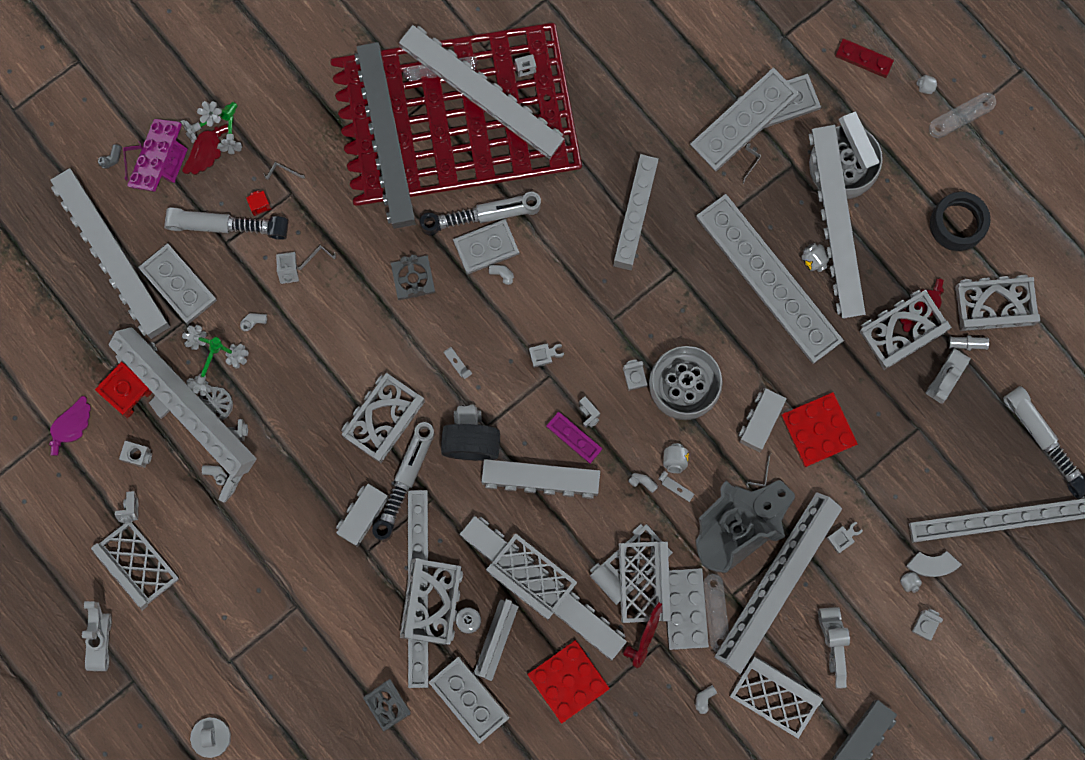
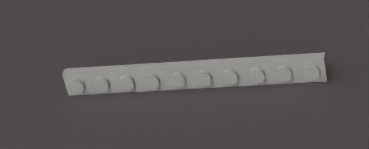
M428 490L408 491V578L412 559L418 558L428 561ZM423 566L422 571L428 573V567ZM423 583L420 584L421 591H425L428 588V583L426 587ZM428 594L418 597V602L424 605L428 611ZM418 609L416 616L420 617L422 615V620H424L422 610ZM425 627L413 629V634L427 636ZM408 639V688H429L428 642Z
M1085 499L909 523L912 543L1085 519Z

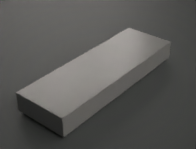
M856 111L839 118L862 170L880 163Z

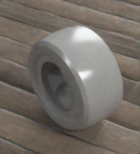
M841 125L836 127L846 196L847 199H852L868 191L876 182L882 167V151L874 136L865 130L880 163L865 170L858 169L856 164L859 162ZM813 147L809 161L810 175L815 185L821 190L820 183H816L815 172L818 171L817 164H813L812 153L815 152ZM851 172L853 177L848 178L846 173Z
M682 346L671 349L660 356L650 373L649 388L652 399L660 411L674 419L691 420L703 416L714 407L720 397L723 381L719 366L711 355L697 347ZM685 367L686 371L680 372L678 368ZM695 370L699 376H695L692 371ZM674 376L676 381L670 382L668 377ZM684 378L690 379L689 385L683 384L682 380ZM701 383L703 389L698 390L696 384ZM677 389L679 395L674 396L672 390ZM686 394H693V399L688 400Z

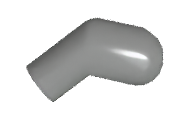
M489 265V274L500 275L503 278L504 284L509 285L513 283L514 274L506 266Z
M248 314L240 322L241 330L249 331L256 323L266 324L267 314Z
M634 473L628 480L634 487L638 483L643 484L651 493L658 488V485L647 475Z

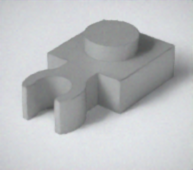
M547 343L529 348L533 367L552 363L551 357H563L564 353L557 354L555 351L557 348H562V345L557 344L549 349Z
M857 522L852 523L847 531L842 526L827 537V540L838 554L855 542L852 536L862 533V529L858 532L853 530V526Z

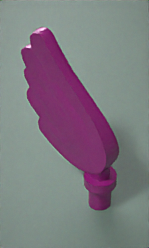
M81 396L72 407L59 416L50 428L52 441L49 442L51 456H58L61 443L73 442L83 436L82 431L89 425V412L91 411V406L87 404L86 397Z

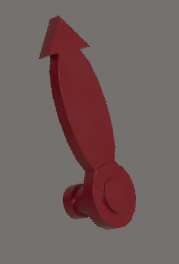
M658 602L650 614L652 616L643 633L639 650L637 651L628 645L623 653L625 657L633 659V667L635 668L641 667L646 659L647 648L656 631L660 613H662V603Z

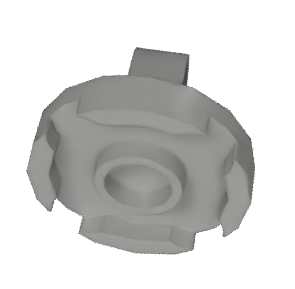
M209 717L200 720L191 731L190 741L192 748L202 757L214 758L220 756L226 751L231 742L229 727L218 718Z

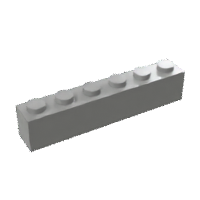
M640 154L614 259V267L632 270L659 158Z
M484 459L482 485H486L485 488L497 489L498 486L505 487L507 491H516V488L524 489V492L536 493V490H539L547 495H555V492L563 493V496L574 497V494H580L582 498L593 499L594 496H598L600 471Z

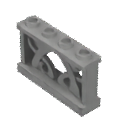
M1020 275L1015 279H1009L1008 276L997 278V280L982 278L975 282H972L971 279H965L955 286L960 331L1035 326L1040 322L1034 277ZM1017 286H1022L1027 291L1026 297L1022 300L1018 299L1022 291L1020 293L1015 291ZM967 290H974L976 292L975 296L969 295L973 301H976L975 304L965 299V292ZM994 292L999 293L1010 302L1002 310L1001 317H997L992 308L983 305L985 300ZM1027 301L1029 304L1030 315H1027V312L1024 306L1022 305ZM966 306L973 308L971 319H967ZM1011 307L1015 308L1011 310L1014 312V316H1010L1007 313V310ZM981 309L989 312L988 318L983 317L985 311H980Z
M917 290L910 295L911 299L908 301H899L894 305L895 309L890 312L885 310L878 315L879 318L874 322L869 320L861 325L863 328L860 330V334L880 362L883 370L952 328L929 296L927 290L922 292ZM917 302H924L927 305V313L924 316L920 315L922 313V306L920 310L914 308ZM909 306V312H900ZM931 312L940 324L939 327L927 319ZM890 318L887 326L882 323ZM897 319H908L917 322L913 328V343L900 336L892 338ZM921 324L924 325L923 327H921V329L925 330V333L923 335H920L917 332V329ZM880 328L882 330L881 334L876 335L879 337L885 336V340H874L871 336L872 330ZM893 341H902L903 347L898 348L897 343L893 344ZM886 345L887 359H885L877 346Z
M388 373L384 376L381 375L375 383L377 386L373 392L370 390L364 398L365 403L362 407L358 406L356 408L352 421L350 423L347 422L341 430L344 439L380 464L425 403V399ZM393 385L396 388L397 395L395 399H392L391 390L388 395L383 394L386 386ZM401 390L414 399L413 402L400 399ZM379 395L381 400L374 402ZM392 406L391 417L396 423L395 427L385 425L374 430L372 421L373 410ZM396 406H399L397 411H403L400 417L395 415ZM364 415H365V421H366V422L360 421V420L363 418ZM361 426L363 430L359 434H366L368 432L369 435L364 439H356L353 434L354 429ZM382 430H386L388 432V435L385 438L381 436L382 433H380L378 437L376 434ZM371 439L378 450L375 453L363 444Z
M418 558L411 560L400 638L450 645L455 634L453 622L456 621L457 610H455L456 602L460 598L458 587L463 578L461 566ZM423 566L437 568L433 576L422 571ZM440 572H449L451 580L448 584L444 582L446 576L440 578L439 581L436 580ZM421 583H423L425 587L427 586V583H429V586L425 591L420 590ZM434 588L439 594L443 605L436 613L429 617L425 606L418 602V597L426 596ZM418 609L422 610L424 620H422V615L420 617L416 616ZM432 624L433 628L438 631L437 626L441 624L443 626L442 635L434 636L430 631L429 625ZM425 627L427 636L413 634V629Z

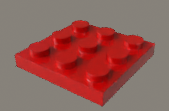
M834 392L781 414L782 421L804 468L858 445Z
M576 640L527 674L561 724L610 689Z

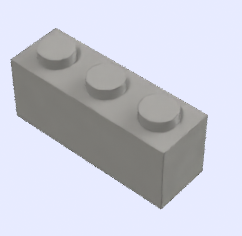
M765 389L763 393L759 392L755 399V402L758 404L755 410H750L746 418L749 420L747 427L743 426L738 435L741 437L739 443L761 452L787 398L768 389Z
M367 484L366 487L362 486L357 494L358 500L356 503H351L347 509L349 514L345 520L341 519L336 527L338 530L336 534L356 547L360 545L389 499L386 494L370 484Z

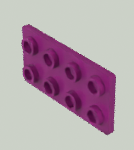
M161 119L153 120L130 176L128 187L155 192L161 177L168 182H175L188 150L176 141L182 126L180 122Z

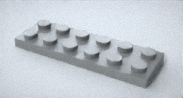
M773 67L690 145L716 172L799 96V93Z

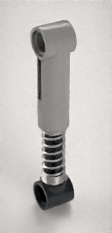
M528 192L523 196L479 204L473 210L468 209L467 211L463 210L462 212L458 211L457 213L453 212L447 215L426 213L421 217L420 225L425 235L433 236L438 231L449 228V226L464 225L466 222L468 224L471 221L473 223L478 221L485 223L524 214L534 215L541 208V198L535 192ZM530 200H533L537 204L533 207H530L526 203ZM428 221L435 223L431 228L425 226Z
M167 208L164 228L171 231L194 230L230 233V231L233 232L235 230L237 232L240 230V232L245 231L246 233L248 231L251 233L256 232V234L260 232L261 234H267L269 238L284 240L287 238L289 220L279 216H272L269 220L265 219L263 221L261 219L259 221H256V219L246 220V218L243 220L241 218L236 219L228 214L192 212L179 208Z
M1019 386L1004 396L1003 400L1006 406L1012 412H1015L1041 449L1049 452V456L1053 457L1052 460L1056 461L1055 464L1059 465L1058 469L1061 468L1062 473H1065L1068 481L1067 487L1071 494L1077 499L1085 496V473L1081 474L1079 469L1073 466V462H1070V457L1066 456L1067 453H1064L1063 449L1060 448V444L1057 442L1059 440L1032 404L1027 391Z
M427 422L419 423L416 426L415 433L394 479L396 482L395 489H392L393 494H390L391 498L388 499L387 508L384 509L385 512L373 526V535L379 541H388L393 536L395 518H397L396 514L399 513L398 509L401 508L400 504L403 503L402 500L405 498V493L407 494L406 491L412 488L429 446L434 439V429ZM428 429L430 434L424 438L419 435L420 431ZM419 443H421L415 459H413L415 452L418 448ZM381 526L388 528V533L385 536L378 535V529Z

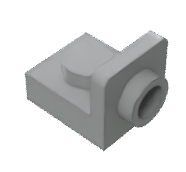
M296 253L276 254L277 274L280 283L298 282Z
M631 360L626 362L627 365H624L623 371L628 391L647 387L643 361Z
M585 396L579 401V409L586 417L590 416L583 423V426L585 428L588 426L592 428L600 421L598 419L600 412Z
M238 419V430L234 427L227 428L239 441H245V436L248 435V425L245 424L243 419Z
M134 491L126 492V499L123 500L124 510L115 511V517L119 522L131 523L138 520L139 499Z
M928 609V611L923 610L912 632L931 641L943 618L939 617L940 614L932 609Z

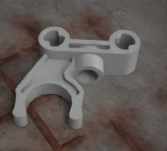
M954 348L925 394L943 404L971 358Z
M85 601L84 609H88V627L86 631H82V638L86 639L85 669L86 671H107L109 667L108 641L109 631L112 626L111 614L102 613L99 602ZM98 636L100 644L94 647L92 641Z
M839 607L820 608L818 610L819 623L825 637V644L831 647L829 671L830 673L835 672L836 689L846 688L847 672L844 646L850 645L848 628L843 626Z

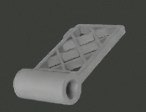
M640 524L632 532L634 536L626 543H632L636 539L637 542H640V535L645 530L651 536V542L662 540L647 524L644 527ZM647 546V547H651V556H652V555H653V546ZM668 548L669 557L673 552ZM619 550L602 565L597 563L590 570L592 573L590 577L616 605L621 601L620 574L618 573L620 569H615L610 562L615 558L619 559ZM638 555V557L635 559L637 560L638 569L640 560H644L642 557H640V555ZM650 566L648 571H642V573L647 577L654 569ZM625 570V573H637V571ZM638 576L634 584L638 586L644 578L642 576L639 578ZM629 586L626 590V596L634 589L632 586Z

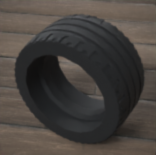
M964 191L949 194L936 205L931 214L930 230L932 236L937 243L948 250H968L976 246L987 234L991 221L990 212L984 201L975 194ZM958 205L967 208L973 213L977 222V230L972 236L967 238L957 237L946 229L943 223V213L948 207Z
M474 424L446 425L442 431L441 454L449 458L472 461L498 459L500 430L490 426Z

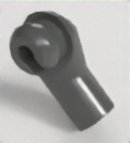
M112 145L111 154L107 157H100L98 164L105 169L117 164L122 147Z

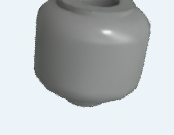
M923 75L918 79L917 86H919L921 93L932 94L936 90L937 81L934 77Z
M908 572L902 576L900 583L906 592L912 591L915 593L919 590L922 581L917 573Z

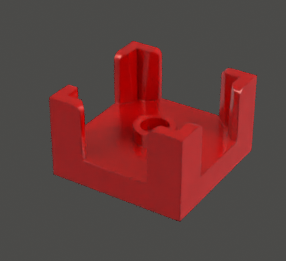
M122 361L95 389L96 392L127 419L134 413L132 408L144 395L149 397L153 393Z

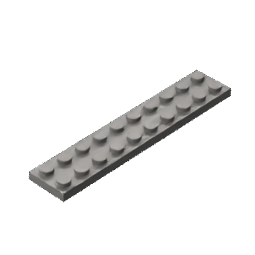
M726 194L696 215L699 223L812 364L816 363L844 341Z

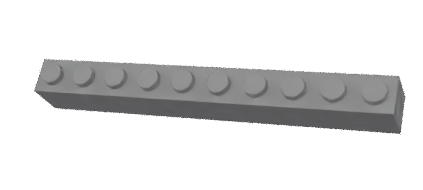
M413 25L399 42L401 49L548 159L552 158L564 141L563 134L556 128L552 130L547 126L548 123L543 118H536L532 115L531 109L525 105L523 107L520 106L515 97L510 94L508 96L502 92L503 89L496 83L491 84L483 73H476L472 70V66L467 61H460L456 58V53L450 49H444L439 40L434 37L432 39L429 38L423 28L419 26L416 28Z
M835 125L814 128L812 133L809 134L810 145H814L815 152L812 153L813 164H817L818 171L815 172L816 183H820L821 190L818 191L819 202L823 201L824 209H821L822 221L826 220L827 228H824L825 239H829L830 247H827L828 258L833 260V266H830L831 277L836 279V284L833 285L834 295L839 297V303H836L837 314H841L842 318L866 315Z
M69 168L50 180L54 185L51 187L52 191L57 197L60 196L62 198V207L66 212L70 211L72 214L70 219L76 228L79 226L82 230L80 235L85 243L89 241L92 247L89 250L95 258L99 257L102 263L99 266L105 274L108 272L111 276L109 282L114 289L118 288L121 292L118 296L124 305L128 304L131 308L128 312L133 320L137 319L141 324L138 328L143 336L148 335L152 339L170 328L171 326L73 171Z
M132 327L116 331L108 344L110 348L232 478L248 473L257 460L256 457Z
M816 492L714 658L729 669L739 674L742 673L841 512L842 508L830 497Z
M474 516L460 533V536L493 562L508 543L503 540L504 535L497 529L492 531L488 527L489 523L480 516L478 519ZM513 543L511 545L512 554L519 553V547ZM523 555L512 556L513 567L525 566ZM526 555L527 566L534 565V560ZM502 557L497 564L503 569L511 568L510 557ZM542 567L543 578H549L548 575L550 573ZM528 568L529 580L541 579L540 568ZM526 569L514 570L515 579L518 581L527 580ZM555 580L543 581L544 592L556 591ZM557 580L558 591L564 590L565 586ZM541 581L529 582L530 591L542 593ZM571 591L554 614L612 661L627 642L624 639L626 636L618 629L612 630L609 627L610 622L602 616L600 619L593 614L595 610L588 604L583 606L579 602L580 598ZM559 593V599L564 593ZM557 594L545 595L546 603L552 608L557 603ZM538 595L543 600V595Z

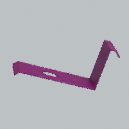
M140 142V146L123 147L126 181L128 180L126 151L142 149L143 146Z

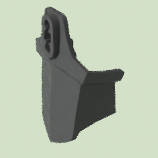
M727 480L723 483L720 489L721 497L699 517L700 534L696 539V547L703 567L712 571L727 573L768 540L778 541L785 537L782 520L794 501L795 494L781 480L752 492L731 485ZM780 493L786 494L784 497L778 496ZM766 505H771L769 510L764 509Z

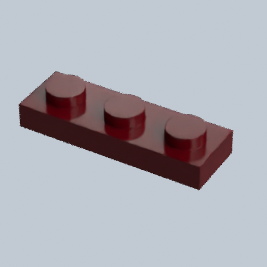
M844 38L835 56L884 78L888 76L894 59Z

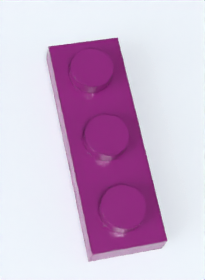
M560 412L546 426L589 464L603 450Z

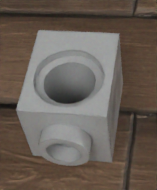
M125 441L119 460L146 468V465L152 459L151 449L146 446ZM140 450V451H141V456H140V458L137 459V460H134V459H133V454H134V452Z

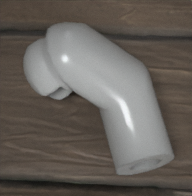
M202 466V475H212L220 486L226 483L228 477L222 467Z
M713 685L697 694L695 707L700 714L708 712V699L717 694Z

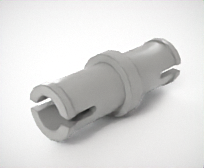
M971 335L966 337L949 336L948 346L949 349L960 348L966 349V351H971V349L988 350L989 338L971 337Z

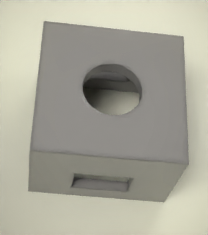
M533 54L515 59L518 77L536 73V63ZM526 69H529V70H530L529 72H525V73L522 72V70H526Z

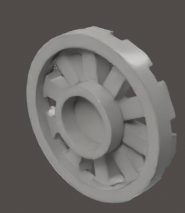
M211 387V391L207 392L206 395L208 400L203 399L204 396L201 394L198 396L215 415L216 413L220 414L218 418L221 421L226 419L232 411V398L223 388Z

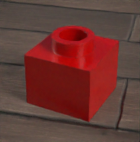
M254 191L250 196L246 197L254 216L271 210L264 191Z

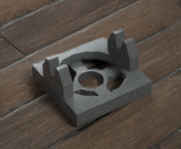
M411 255L408 258L404 256L400 259L401 261L391 263L398 300L435 293L428 255L422 257ZM413 264L421 266L426 273L419 274L414 270ZM408 265L409 272L406 277L399 278L401 270ZM410 274L418 275L419 279L416 283L408 281ZM427 279L424 287H418L421 280ZM408 283L412 288L405 290L401 284Z
M390 679L363 697L383 732L411 715V712ZM381 692H388L391 699L384 698ZM382 702L388 705V711L384 710ZM396 704L398 708L397 717L394 715L392 711V705Z

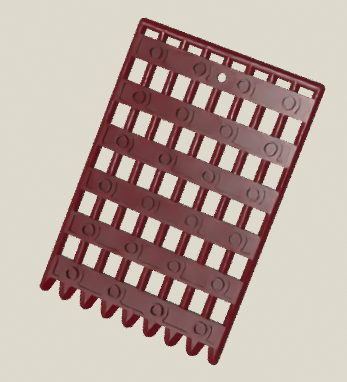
M555 23L440 41L443 48L453 46L454 53L457 54L456 58L460 61H467L472 66L471 69L476 73L481 72L485 76L496 75L497 85L503 89L502 92L507 96L510 94L515 97L520 106L539 104L540 114L534 116L536 118H543L548 123L547 126L552 130L554 128L559 130L563 134V138L565 135H569L571 145L566 146L564 139L561 146L552 158L549 159L550 167L533 170L530 159L546 156L539 151L529 152L527 142L499 121L486 123L485 111L459 91L443 94L441 84L447 82L419 61L400 65L399 55L408 54L400 47L380 50L410 197L582 168ZM545 31H550L551 41H546ZM526 35L527 45L510 47L508 37ZM490 41V51L473 53L472 43ZM549 48H553L555 58L549 59ZM529 52V55L533 54L536 63V73L533 74L534 79L516 82L514 72L517 71L515 64L512 62L511 55ZM355 55L332 58L330 60L332 66L344 68L343 71L333 76V82L347 85V88L336 93V99L350 103L349 106L339 110L338 115L342 119L353 120V123L341 129V133L343 136L356 138L355 141L344 146V151L347 154L358 155L359 157L347 164V169L350 172L361 173V176L350 181V187L355 190L364 191L363 194L353 199V205L360 206L384 202V192L379 180L381 174L380 170H377L375 160L378 158L377 152H374L372 145L375 137L374 134H370L368 123H372L371 116L367 117L365 110L368 101L363 99L361 88H365L364 81L360 82L358 75L361 66L356 64ZM493 58L494 68L476 70L475 60ZM556 65L558 73L555 76L552 75L551 66ZM420 69V80L403 82L401 72ZM554 83L560 84L561 93H556ZM535 86L536 97L519 99L518 89ZM423 87L424 97L406 100L404 90ZM550 96L551 99L550 101H545L544 97ZM462 98L464 108L450 111L445 110L444 101ZM558 100H563L564 110L559 111ZM426 104V115L409 117L407 107ZM466 117L467 126L449 129L448 118ZM566 117L567 128H562L561 118ZM429 122L430 132L412 135L411 124ZM505 127L506 138L488 139L487 130ZM469 134V144L452 146L450 136ZM432 139L433 150L415 152L413 142ZM508 145L510 155L492 158L491 147ZM472 151L473 161L455 164L453 154ZM572 152L574 163H569L567 153ZM435 157L436 167L418 170L416 160ZM512 163L513 173L495 176L493 165ZM475 168L476 179L458 182L456 171ZM438 175L439 185L421 188L419 177Z

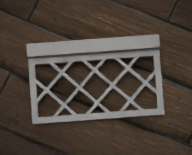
M132 522L123 524L102 542L91 547L92 552L142 611L148 607L149 603L179 580ZM130 527L134 531L133 539H122V532ZM110 541H118L117 552L108 551L105 545ZM121 542L132 543L131 553L120 552ZM135 543H143L146 546V553H134ZM120 555L131 556L130 567L119 564ZM134 556L145 557L144 568L132 567ZM147 558H156L159 561L158 569L146 568ZM132 570L143 571L142 581L132 580ZM146 571L157 572L156 582H145ZM160 572L169 573L173 579L168 583H159ZM144 585L156 586L155 593L149 598L143 593Z
M517 534L512 537L492 564L486 569V572L546 620L550 619L577 584L573 578ZM515 540L523 544L524 552L512 554L511 545ZM524 555L525 566L513 567L512 556ZM526 555H537L539 565L527 566ZM502 557H510L511 568L503 569L497 563ZM539 567L541 579L529 580L528 568ZM542 567H552L554 569V577L543 578ZM526 569L527 580L518 581L515 579L514 570ZM565 578L572 583L567 590L558 591L557 579ZM555 580L556 591L544 592L543 581ZM541 581L542 593L530 591L529 582ZM559 593H564L559 599ZM557 594V603L553 608L546 603L545 595ZM538 595H543V600Z
M668 542L619 543L622 623L648 622L650 617L644 613V610L650 604L655 608L658 602L662 603V613H660L659 621H671ZM646 546H653V555L647 559L641 552ZM624 547H632L636 551V554L630 560L625 556ZM638 555L646 561L640 570L632 563ZM648 565L654 569V574L650 579L642 573ZM629 566L637 571L631 580L625 576V570ZM639 575L647 581L641 589L633 583ZM649 584L654 588V595L650 599L643 593ZM630 585L638 591L631 600L626 596V590ZM640 594L647 600V603L641 609L634 603ZM632 605L639 612L634 618H627V609Z
M510 600L499 601L474 671L476 676L490 681L493 680L519 607L512 604Z
M753 655L748 667L730 695L734 700L798 739L818 705L820 706L823 701L821 695ZM751 669L759 673L760 681L749 683L747 675ZM764 682H775L778 691L766 693ZM762 683L764 694L753 697L750 686ZM748 686L749 698L741 699L736 696L740 688ZM788 691L793 693L795 701L783 704L781 693ZM779 694L781 705L770 707L767 696ZM765 697L768 708L759 710L755 707L754 699ZM807 702L812 705L809 713L800 714L798 704ZM796 704L798 715L787 717L784 707ZM782 708L785 718L779 720L772 718L771 710ZM799 718L801 726L795 732L789 728L788 720Z

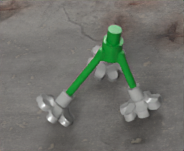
M204 101L202 103L203 108H198L197 110L198 114L203 115L200 117L201 123L197 122L191 125L188 121H180L187 131V137L194 143L197 139L195 136L196 131L202 129L201 127L206 124L211 127L214 125V121L219 123L222 118L228 121V134L226 139H223L218 144L217 149H220L222 152L228 150L229 154H235V151L242 150V144L240 142L236 143L232 134L233 115L237 108V104L234 102L226 105L224 109L217 108L216 102L212 101L209 104Z
M196 325L195 328L189 326L187 328L189 333L184 332L182 334V338L187 339L185 346L197 350L199 345L204 346L208 343L210 353L202 373L194 379L189 378L186 383L194 393L198 394L200 391L202 396H206L207 392L211 391V386L205 381V375L213 355L220 350L225 351V355L228 357L226 363L228 365L232 364L237 369L240 367L239 363L242 365L246 364L247 360L244 357L248 356L249 352L244 350L245 345L243 344L238 346L232 344L229 349L221 344L218 337L206 339L207 334L205 331H202L200 325Z

